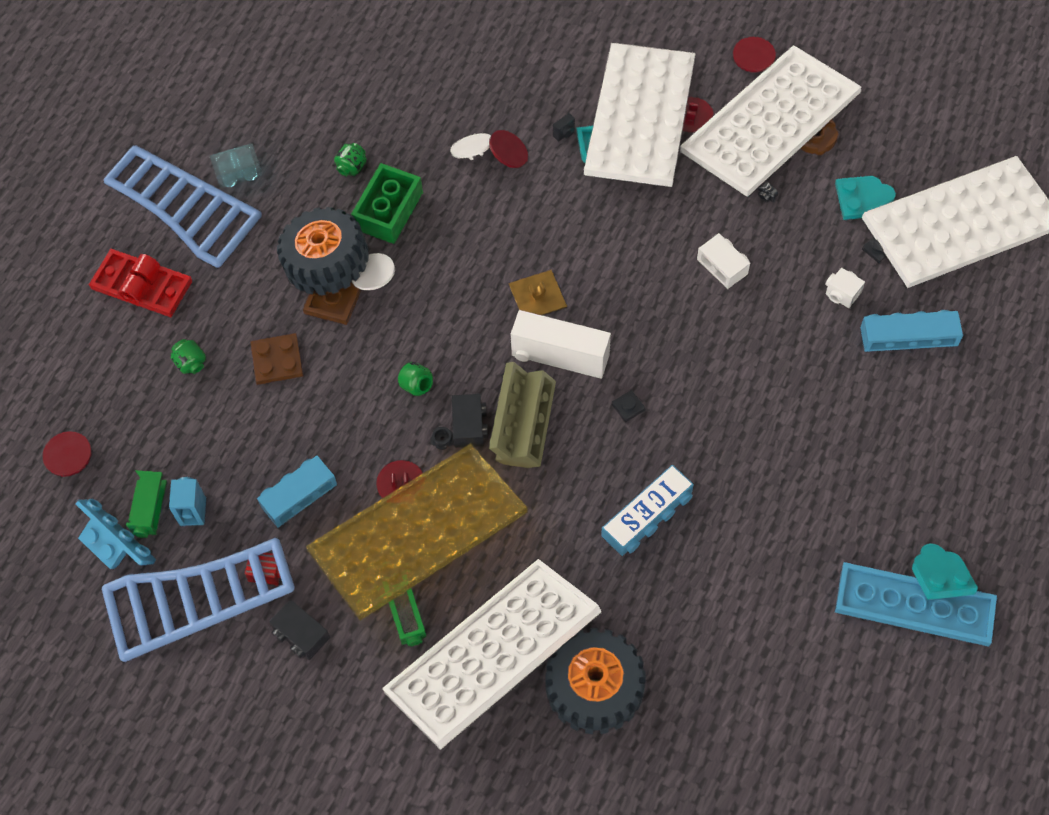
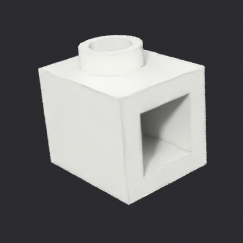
M841 268L836 275L832 273L825 284L828 286L826 295H828L832 302L841 303L850 308L861 294L865 281L858 278L853 272Z

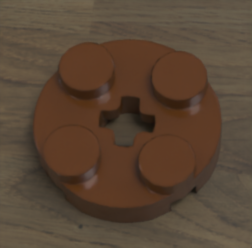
M831 119L818 131L819 136H813L800 149L817 155L830 151L835 146L838 138V131L835 128L836 124Z

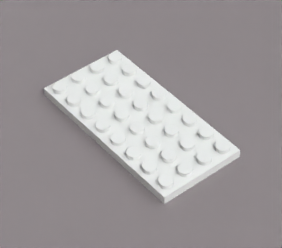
M611 43L584 167V175L672 187L695 53Z
M793 45L680 146V152L748 197L861 92V86Z
M1015 156L864 212L862 219L875 239L879 241L884 249V253L907 288L1048 234L1049 199L1020 159Z
M538 559L382 689L439 749H442L600 614L601 610L598 604Z

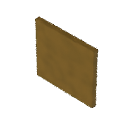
M552 270L509 283L517 306L521 311L544 315L567 307Z

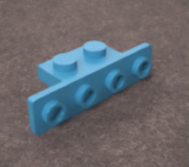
M94 499L77 501L76 505L90 518L78 539L109 569H115L126 553L139 565L154 564L156 559L150 554L151 551L146 546L140 545L130 531L122 528L114 516L102 509V505Z

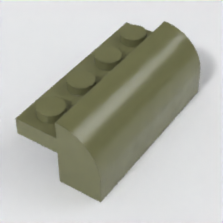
M515 362L506 363L489 449L497 454V462L524 468L541 466L556 381L545 371L527 373Z

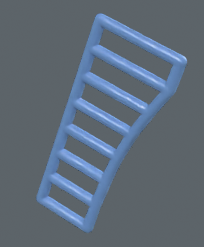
M136 145L129 149L104 178L106 185L125 194L157 215L173 229L199 259L216 268L222 266L262 216L261 211ZM136 155L145 160L125 184L115 180ZM153 164L162 169L141 194L132 189ZM170 174L180 178L157 205L149 200ZM187 183L197 187L173 217L164 211ZM205 192L214 196V199L188 230L185 231L179 224ZM222 202L231 205L232 208L203 243L198 246L192 239ZM240 211L250 215L217 257L207 253Z
M273 538L241 552L197 566L154 573L128 574L102 586V593L119 658L121 661L126 662L294 591L295 587L280 540ZM270 550L273 551L283 585L272 590L268 588L258 556ZM249 559L259 595L245 600L235 564ZM222 568L226 570L236 605L224 610L221 608L211 572ZM197 575L202 577L212 615L200 620L198 619L187 581L188 577ZM177 580L188 625L175 630L162 581ZM151 582L165 631L164 635L155 639H151L136 583ZM127 586L142 643L131 649L127 647L113 591Z

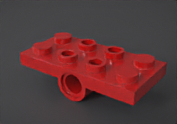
M110 249L90 281L89 286L92 290L172 317L191 285L192 278L191 276L160 266L159 262L151 256L141 254L137 258Z

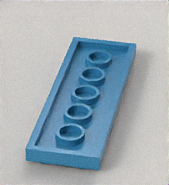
M844 562L841 570L835 613L990 646L992 643L997 595L976 591L975 595L928 600L915 577Z

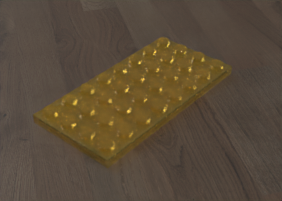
M470 444L313 541L306 548L361 621L528 513L527 506Z

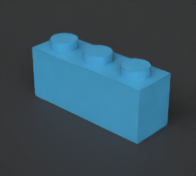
M318 456L304 461L300 468L293 473L286 474L275 486L265 489L257 499L261 508L278 528L335 487L337 483L332 472Z

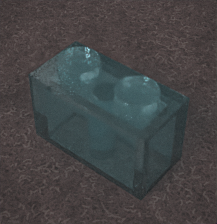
M252 143L210 155L220 188L224 186L232 187L238 182L252 181L258 176H262Z

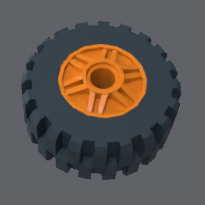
M319 207L314 208V211L311 212L305 211L302 213V216L293 218L291 224H287L283 229L284 234L279 236L277 254L285 274L292 285L308 294L313 295L314 290H316L318 295H327L326 291L334 294L338 293L339 289L350 287L352 280L356 282L360 277L359 272H364L369 259L368 246L359 223L351 214H346L345 211L340 209L335 211L332 207H326V209Z
M590 628V633L584 634L583 629L575 634V637L570 638L552 654V658L548 659L547 671L545 673L547 698L550 700L553 712L556 711L558 713V718L563 723L569 722L570 728L578 731L579 727L583 728L586 734H593V730H600L601 734L609 732V728L614 727L617 730L623 727V722L626 720L629 722L634 717L635 711L639 710L646 682V671L643 669L644 662L641 656H637L636 647L633 644L627 645V638L621 634L616 638L613 636L612 630L605 629L604 633H599L598 628Z

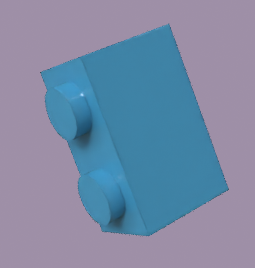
M191 477L171 480L169 508L180 526L204 525L206 497L198 481Z

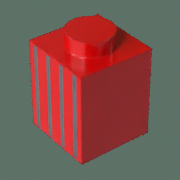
M273 553L258 555L267 584L278 585L279 578L281 577ZM248 559L245 576L248 582L256 583Z

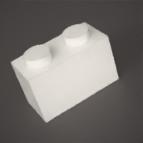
M720 234L714 236L698 249L697 260L727 289L748 274L750 266L748 258L744 254H740L733 247V244L728 239H724Z

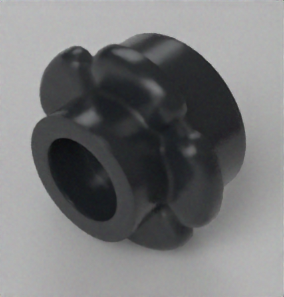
M765 182L762 186L758 187L760 191L758 196L766 203L769 201L775 202L778 192L771 184Z
M438 427L432 433L430 438L431 444L439 450H445L454 443L453 433L446 427Z

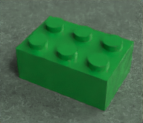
M380 163L351 213L359 223L362 232L395 244L423 194L421 177Z

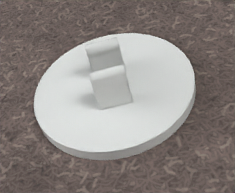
M484 133L474 134L457 141L451 147L452 156L456 158H469L470 160H473L472 156L478 154L482 156L483 152L490 148L489 139L491 135Z
M369 254L364 272H359L360 277L356 282L352 280V283L362 290H374L386 285L392 279L395 272L392 259L384 254Z

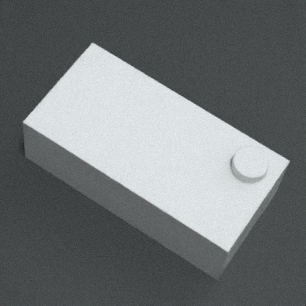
M519 310L511 331L512 356L523 362L531 360L602 379L610 355L611 333Z

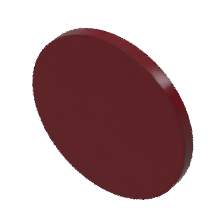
M760 37L744 38L733 49L735 63L741 69L749 72L765 71L774 63L776 57L773 45Z
M688 97L682 131L697 132L713 117V110L706 101L696 97Z
M497 130L490 136L489 146L491 152L502 164L511 168H520L527 162V149L516 135L506 130Z
M72 431L62 432L51 438L45 445L42 455L43 463L54 475L62 477L72 476L82 471L88 465L92 455V448L87 438L82 434Z
M399 460L387 464L379 472L376 485L378 493L386 502L394 505H406L415 501L422 494L425 478L422 470L416 464L410 461Z

